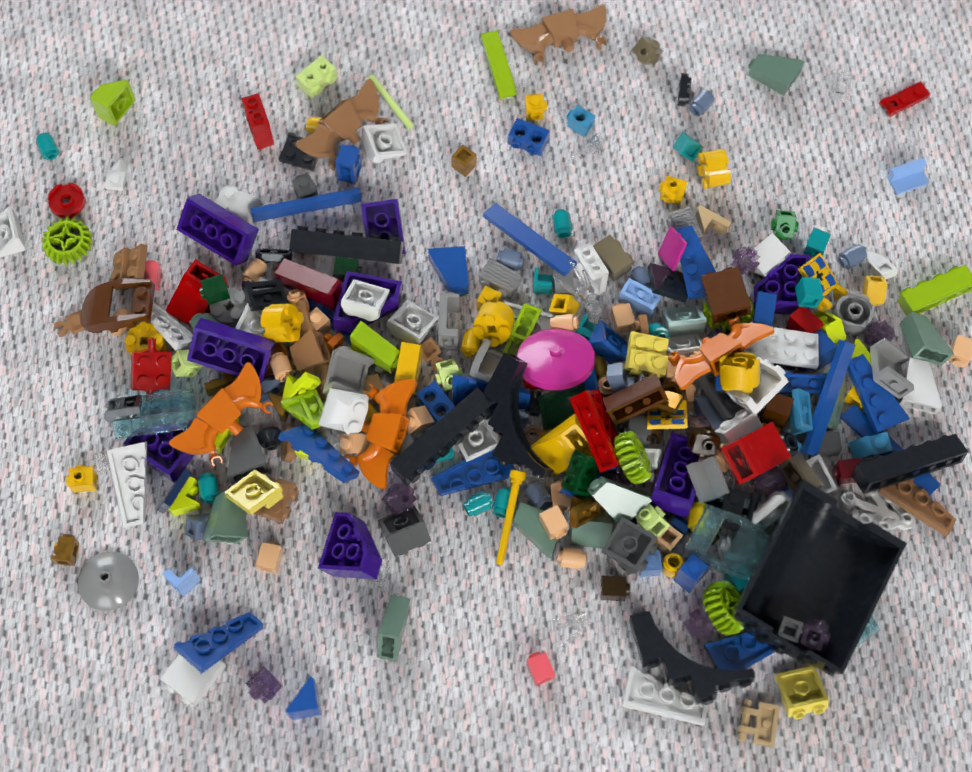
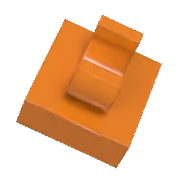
M339 332L334 337L330 333H326L323 336L330 355H332L333 350L343 345L344 335Z

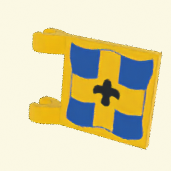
M821 253L798 268L802 277L820 279L823 296L832 290L836 300L848 294L847 290L839 285ZM824 297L817 306L818 310L821 313L825 312L826 309L830 310L832 303Z
M687 400L682 401L675 414L663 409H659L657 413L647 410V429L688 428Z

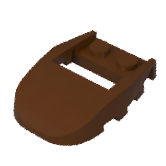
M121 278L94 287L87 294L82 305L80 321L83 328L91 333H102L105 330L114 333L118 332L120 328H134L141 321H145L147 324L151 323L155 284L148 279ZM124 287H132L134 291L131 314L110 317L113 289L122 290Z

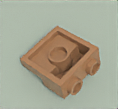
M139 244L132 250L124 247L116 252L113 257L114 269L111 273L110 281L121 278L144 279L148 246ZM124 287V289H122V291H126L127 289H129V288H131V287Z
M268 477L274 483L280 484L283 489V498L269 509L263 506L254 514L283 524L284 520L288 519L291 514L290 506L292 501L295 502L297 500L299 490H297V485L280 478Z

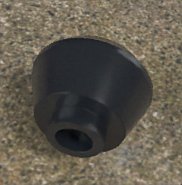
M274 426L260 429L256 436L262 448L272 451L280 445L281 440L278 437L282 431Z
M781 431L779 434L791 457L795 456L798 451V443L795 437L789 432Z

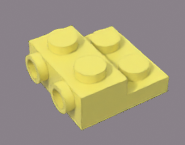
M633 331L630 332L625 370L630 371L632 375L647 374L651 376L656 373L659 379L665 376L669 339Z
M253 470L226 490L225 495L230 501L252 515L264 506L269 509L283 498V489L279 483L271 481L266 474Z
M809 666L775 674V680L781 693V701L787 717L801 719L806 713L813 712L815 715H819L828 709L829 698L815 667Z

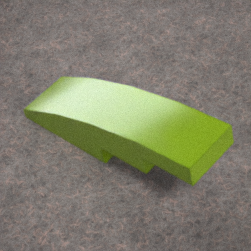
M498 31L480 34L499 100L517 96L511 70Z
M524 303L503 353H511L517 356L518 349L523 341L533 335L542 309Z

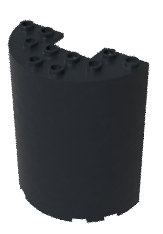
M803 479L798 483L732 612V616L745 630L755 636V641L763 645L768 644L772 646L771 650L779 655L784 653L801 664L821 669L830 676H834V674L843 675L907 543L873 522L863 524L836 507L838 500ZM783 616L804 623L797 643H789L774 634L777 622L782 620Z

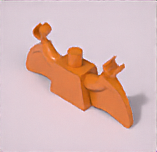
M738 315L734 319L727 318L731 333L728 336L719 333L713 338L705 337L699 346L701 353L695 356L680 357L678 352L674 351L672 352L673 357H668L672 366L676 367L675 379L680 390H684L697 378L708 372L718 376L720 374V358L722 356L728 355L729 358L734 357V353L744 352L756 341L774 334V328L759 323H740Z
M247 362L237 379L224 389L221 388L194 415L196 418H194L189 428L169 441V445L188 454L200 455L210 453L209 461L212 466L215 467L213 463L215 458H219L222 464L223 459L215 452L217 450L215 446L217 435L219 433L222 434L227 428L235 436L242 431L244 427L236 421L242 414L241 410L247 407L255 409L258 407L261 412L270 414L271 412L266 411V405L274 406L271 402H260V380L252 364Z
M414 379L394 382L383 388L380 392L378 388L368 384L371 386L370 392L364 390V393L372 399L375 398V401L380 406V412L373 414L371 422L364 421L361 432L367 433L366 440L371 443L365 452L359 453L357 456L351 454L344 455L345 458L350 459L349 462L354 467L358 463L366 479L383 490L387 487L389 464L395 454H400L410 419L406 417L408 401L418 384Z

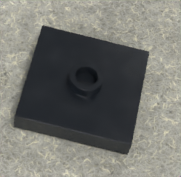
M650 262L647 268L652 293L686 302L688 295L683 272L672 271L670 268Z

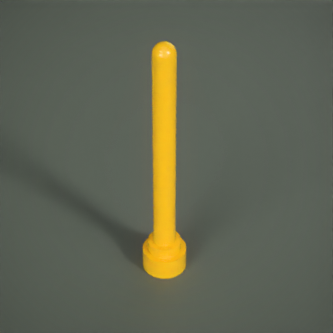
M510 471L509 478L511 479L512 486L496 558L497 565H503L519 486L522 485V481H525V472Z

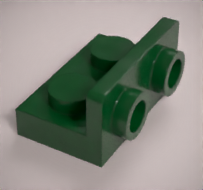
M574 450L561 487L572 493L590 497L591 494L587 489L590 487L591 482L597 479L600 472L594 456Z

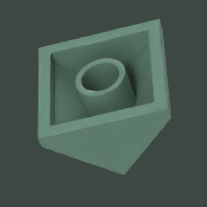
M601 510L600 517L576 529L572 527L571 545L603 548L612 534L613 517L607 511Z

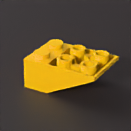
M573 414L531 445L539 458L554 470L553 476L567 470L574 450H579L593 456L576 414Z

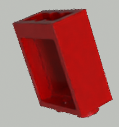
M259 93L241 98L257 150L274 145L270 123Z

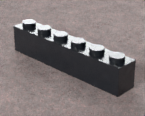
M297 226V229H291L289 251L402 264L404 241H399L400 237L388 236L387 240L381 239V235L370 234V237H363V233L359 232L345 235V231L334 230L333 233H328L324 228H315V231H310L307 226Z
M476 388L390 462L391 470L406 486L411 482L415 483L425 470H430L440 457L443 458L450 452V449L455 444L459 445L464 440V436L469 432H474L478 428L479 423L484 419H489L493 414L494 404L490 402V399L480 389Z
M956 433L949 436L943 435L939 439L928 440L917 446L912 445L905 450H896L889 455H880L870 461H861L855 466L852 477L862 493L867 494L960 464L969 451Z

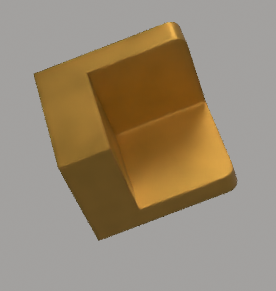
M462 145L451 156L452 168L466 177L477 165V154Z

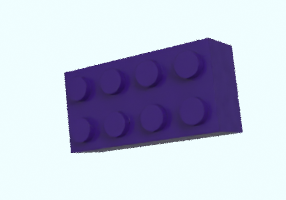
M200 193L187 197L176 228L182 234L235 266L248 260L259 231L255 226Z
M200 318L194 328L187 361L235 376H239L243 366L249 362L254 367L260 384H262L267 373L275 341Z
M671 432L650 497L652 500L650 504L653 507L659 506L662 510L687 518L696 491L686 466L699 462L700 456L691 452L686 446L688 437Z

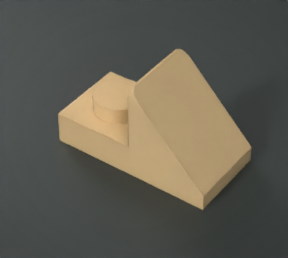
M699 205L697 208L696 219L703 236L709 227L714 232L722 233L726 236L730 229L731 221L702 205Z

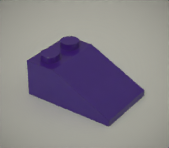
M398 199L361 204L366 237H370V234L381 235V239L388 240V236L400 237L399 241H404ZM404 244V248H403V254H406V252H405V244Z

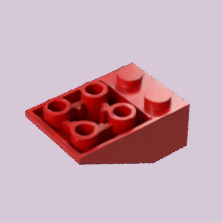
M195 259L184 273L165 311L190 326L189 321L192 320L191 318L198 313H202V315L205 313L209 314L210 305H208L206 299H202L199 291L202 288L200 281L220 275V273ZM223 276V277H224V280H225V283H226V286H227V288H229L227 279H226L225 276Z
M773 421L719 448L737 485H741L791 458Z

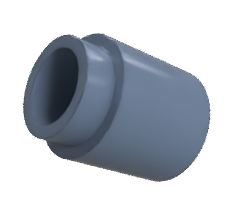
M701 90L690 102V112L697 117L703 115L714 103L713 94L708 90Z
M858 244L841 252L838 258L840 266L851 269L861 263L867 257L866 249L861 244Z
M504 249L499 250L497 262L518 271L519 267H523L524 257L521 256L522 252Z
M635 267L631 271L630 279L651 289L649 273L646 267Z
M534 481L527 486L525 494L534 507L546 510L552 505L551 495L541 482Z

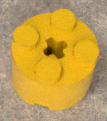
M724 149L698 153L700 165L697 166V174L703 178V189L730 184L731 170H728L727 164H729V159Z
M491 301L484 303L480 307L474 321L473 333L481 341H484L485 338L492 340L491 347H497L499 344L506 342L515 323L513 310L507 304L497 301V303H491Z
M270 304L269 307L263 309L261 327L265 329V333H263L265 338L275 342H294L300 339L301 323L304 321V316L294 304Z
M141 322L132 328L124 339L126 349L131 357L132 351L148 349V338H156V349L159 351H167V342L153 324H147L146 322Z
M744 352L734 353V357L729 358L728 355L722 356L720 358V384L722 385V390H741L742 393L753 392V388L760 384V358L756 359V355Z

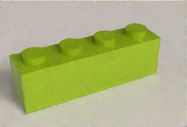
M966 264L961 267L954 266L945 274L939 273L929 281L923 280L919 282L914 288H905L900 292L897 302L906 316L910 312L921 314L972 291V273Z

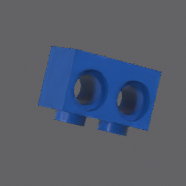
M516 118L508 134V144L515 149H523L531 155L541 156L549 141L550 130Z
M342 144L335 162L338 180L356 184L362 168L360 148L354 145Z
M436 381L416 393V404L418 407L426 406L435 421L432 425L445 416L437 415L438 411H445L447 414L455 407ZM428 396L435 398L433 401L425 400Z

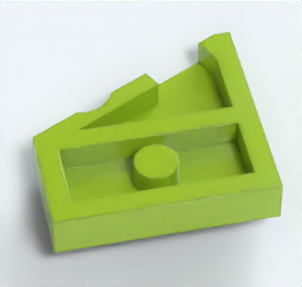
M316 389L281 401L283 409L309 428L321 427L319 421L324 405Z

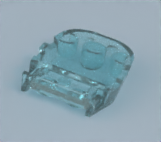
M706 504V508L688 542L684 545L685 548L698 555L701 560L714 567L717 571L733 575L741 580H749L771 538L770 535L745 517ZM727 518L741 526L721 561L707 554V551L724 519Z

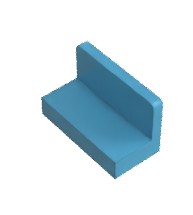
M799 388L794 389L790 397L794 401L789 419L791 434L796 435L813 430L810 393Z

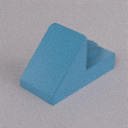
M887 432L869 437L867 435L849 442L853 459H866L893 451Z

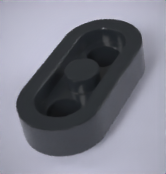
M681 73L677 106L685 107V103H689L690 93L687 92V88H690L692 78L688 77V73Z
M262 248L255 251V258L262 260L264 263L276 261L281 264L284 258L291 261L293 259V252L287 249Z

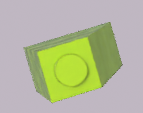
M360 321L350 335L352 350L367 354L370 358L374 359L375 365L389 373H392L394 369L397 370L400 350L364 322Z

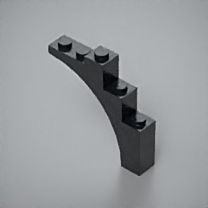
M504 352L483 393L489 397L491 403L497 405L488 425L493 427L495 433L502 435L492 455L497 457V461L505 466L517 464L524 469L532 470V474L537 478L551 477L554 470L545 464L533 451L520 421L519 390L522 376L528 363L514 354Z
M650 611L630 615L629 623L642 668H655L662 663L669 686L675 685V687H680L689 681L696 705L701 703L703 706L712 704L717 698V691H720V693L728 692L732 687L736 686L745 688L754 682L755 673L753 668L720 670L701 665L685 657L665 640L656 627Z

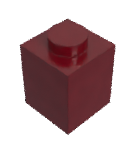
M861 458L837 461L832 468L833 478L837 479L838 485L856 483L852 474L855 466L862 461Z

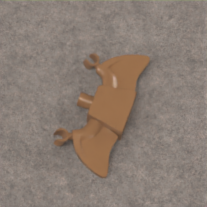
M602 4L585 13H574V10L570 9L542 17V22L533 27L511 29L510 35L522 48L535 54L534 65H536L537 61H541L542 66H544L545 48L550 44L554 48L563 46L565 52L572 51L575 48L573 43L577 42L578 36H586L591 40H595L597 49L602 50L601 44L607 46L605 36H599L606 23V6Z
M367 79L355 96L342 100L318 121L319 125L315 131L309 136L298 140L295 143L296 147L312 157H330L328 167L335 171V147L338 142L348 139L352 145L357 144L361 138L356 133V130L362 126V121L375 122V125L382 124L383 121L389 122L387 118L377 117L379 98L372 79Z
M301 300L296 307L299 312L303 313L304 321L301 323L300 339L292 342L293 345L290 347L293 358L289 361L293 371L297 369L299 372H307L314 376L318 373L320 374L321 384L316 390L321 400H326L327 395L323 394L331 355L323 334L316 331L311 324L307 301Z

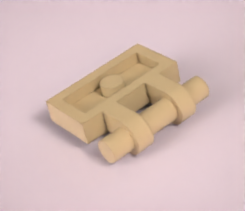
M744 699L743 707L740 709V714L742 715L741 723L737 729L739 733L738 741L746 742L747 735H753L752 744L773 748L780 706L759 701L757 709L751 708L752 700ZM750 716L756 717L754 728L749 727Z

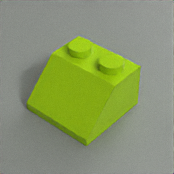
M127 80L102 84L97 90L92 92L90 97L97 116L113 126L118 124L136 101L130 83Z

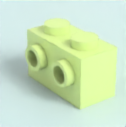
M321 55L295 76L297 86L312 99L314 96L320 95L326 86L336 81V68Z

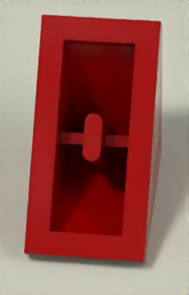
M799 307L790 315L786 329L815 334L824 326V323L806 307Z

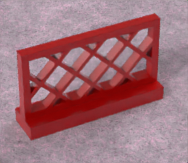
M599 389L587 390L569 398L600 473L619 466L620 463L614 449V439L619 435L606 410Z

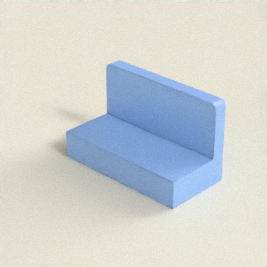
M924 157L890 170L887 178L897 195L929 183L923 171L927 164Z
M629 278L620 291L618 302L630 303L631 309L642 315L647 314V317L651 319L662 296L652 293V290Z
M192 567L180 579L169 568L163 573L168 583L183 597L201 580Z

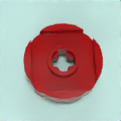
M74 183L56 185L48 194L49 208L54 215L66 219L68 217L72 219L83 210L86 204V198L82 189ZM70 198V202L64 203L63 199Z

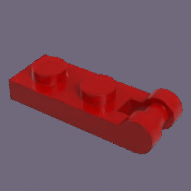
M919 81L890 97L883 98L879 104L883 108L885 107L888 116L892 117L929 98L931 94L923 83Z

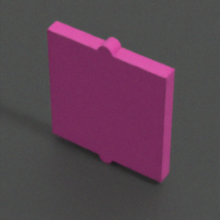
M669 227L658 252L664 264H667L672 271L676 270L687 245V242L681 237V233H678L673 227Z

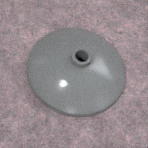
M103 552L89 559L80 571L78 577L79 593L82 599L94 609L101 611L116 610L127 604L135 595L139 583L137 568L127 556L121 553ZM108 575L107 580H102V577Z

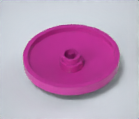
M547 329L537 332L523 341L517 352V357L528 363L522 377L530 384L546 390H565L581 384L590 376L595 364L594 350L589 341L580 334L565 329Z

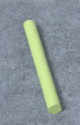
M373 74L370 75L368 79H372L376 90L404 125L411 129L414 126L378 79Z

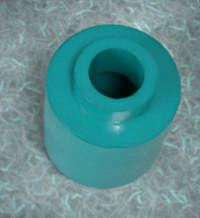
M41 133L36 137V145L43 159L53 160L59 155L60 151L53 136L49 133Z
M564 209L556 210L552 215L554 232L558 238L569 237L573 230L570 213Z
M655 322L648 326L649 335L670 338L669 331L662 324Z
M205 473L199 476L200 500L205 501L206 504H211L214 502L215 497L220 494L218 480L214 473Z
M504 487L498 490L492 506L494 515L505 518L510 488Z
M484 491L467 498L463 502L469 517L477 516L492 509L491 504H493L491 495Z

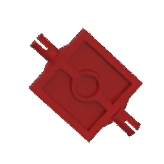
M153 337L148 338V349L132 351L130 389L132 391H145V403H154V392L170 390L172 352L157 350L156 338Z

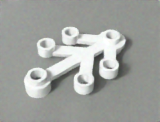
M878 490L866 494L875 505L856 498L852 492L843 493L839 499V504L844 509L849 510L856 506L874 513L871 515L861 514L858 521L863 524L874 523L884 518L892 519L893 521L879 522L878 526H884L886 531L895 528L908 530L913 528L916 522L913 515L884 497V501L891 505L894 512L889 510L877 494Z

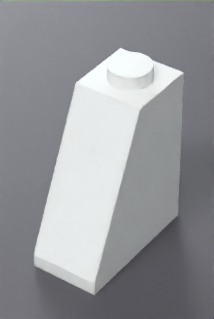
M910 358L905 365L903 377L914 384V391L900 398L899 404L902 407L936 415L940 411L942 403L930 363Z

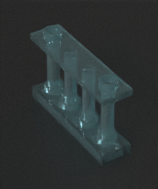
M194 390L141 396L142 406L140 414L133 418L119 417V419H115L112 422L115 439L188 429L193 422L191 410L197 408Z

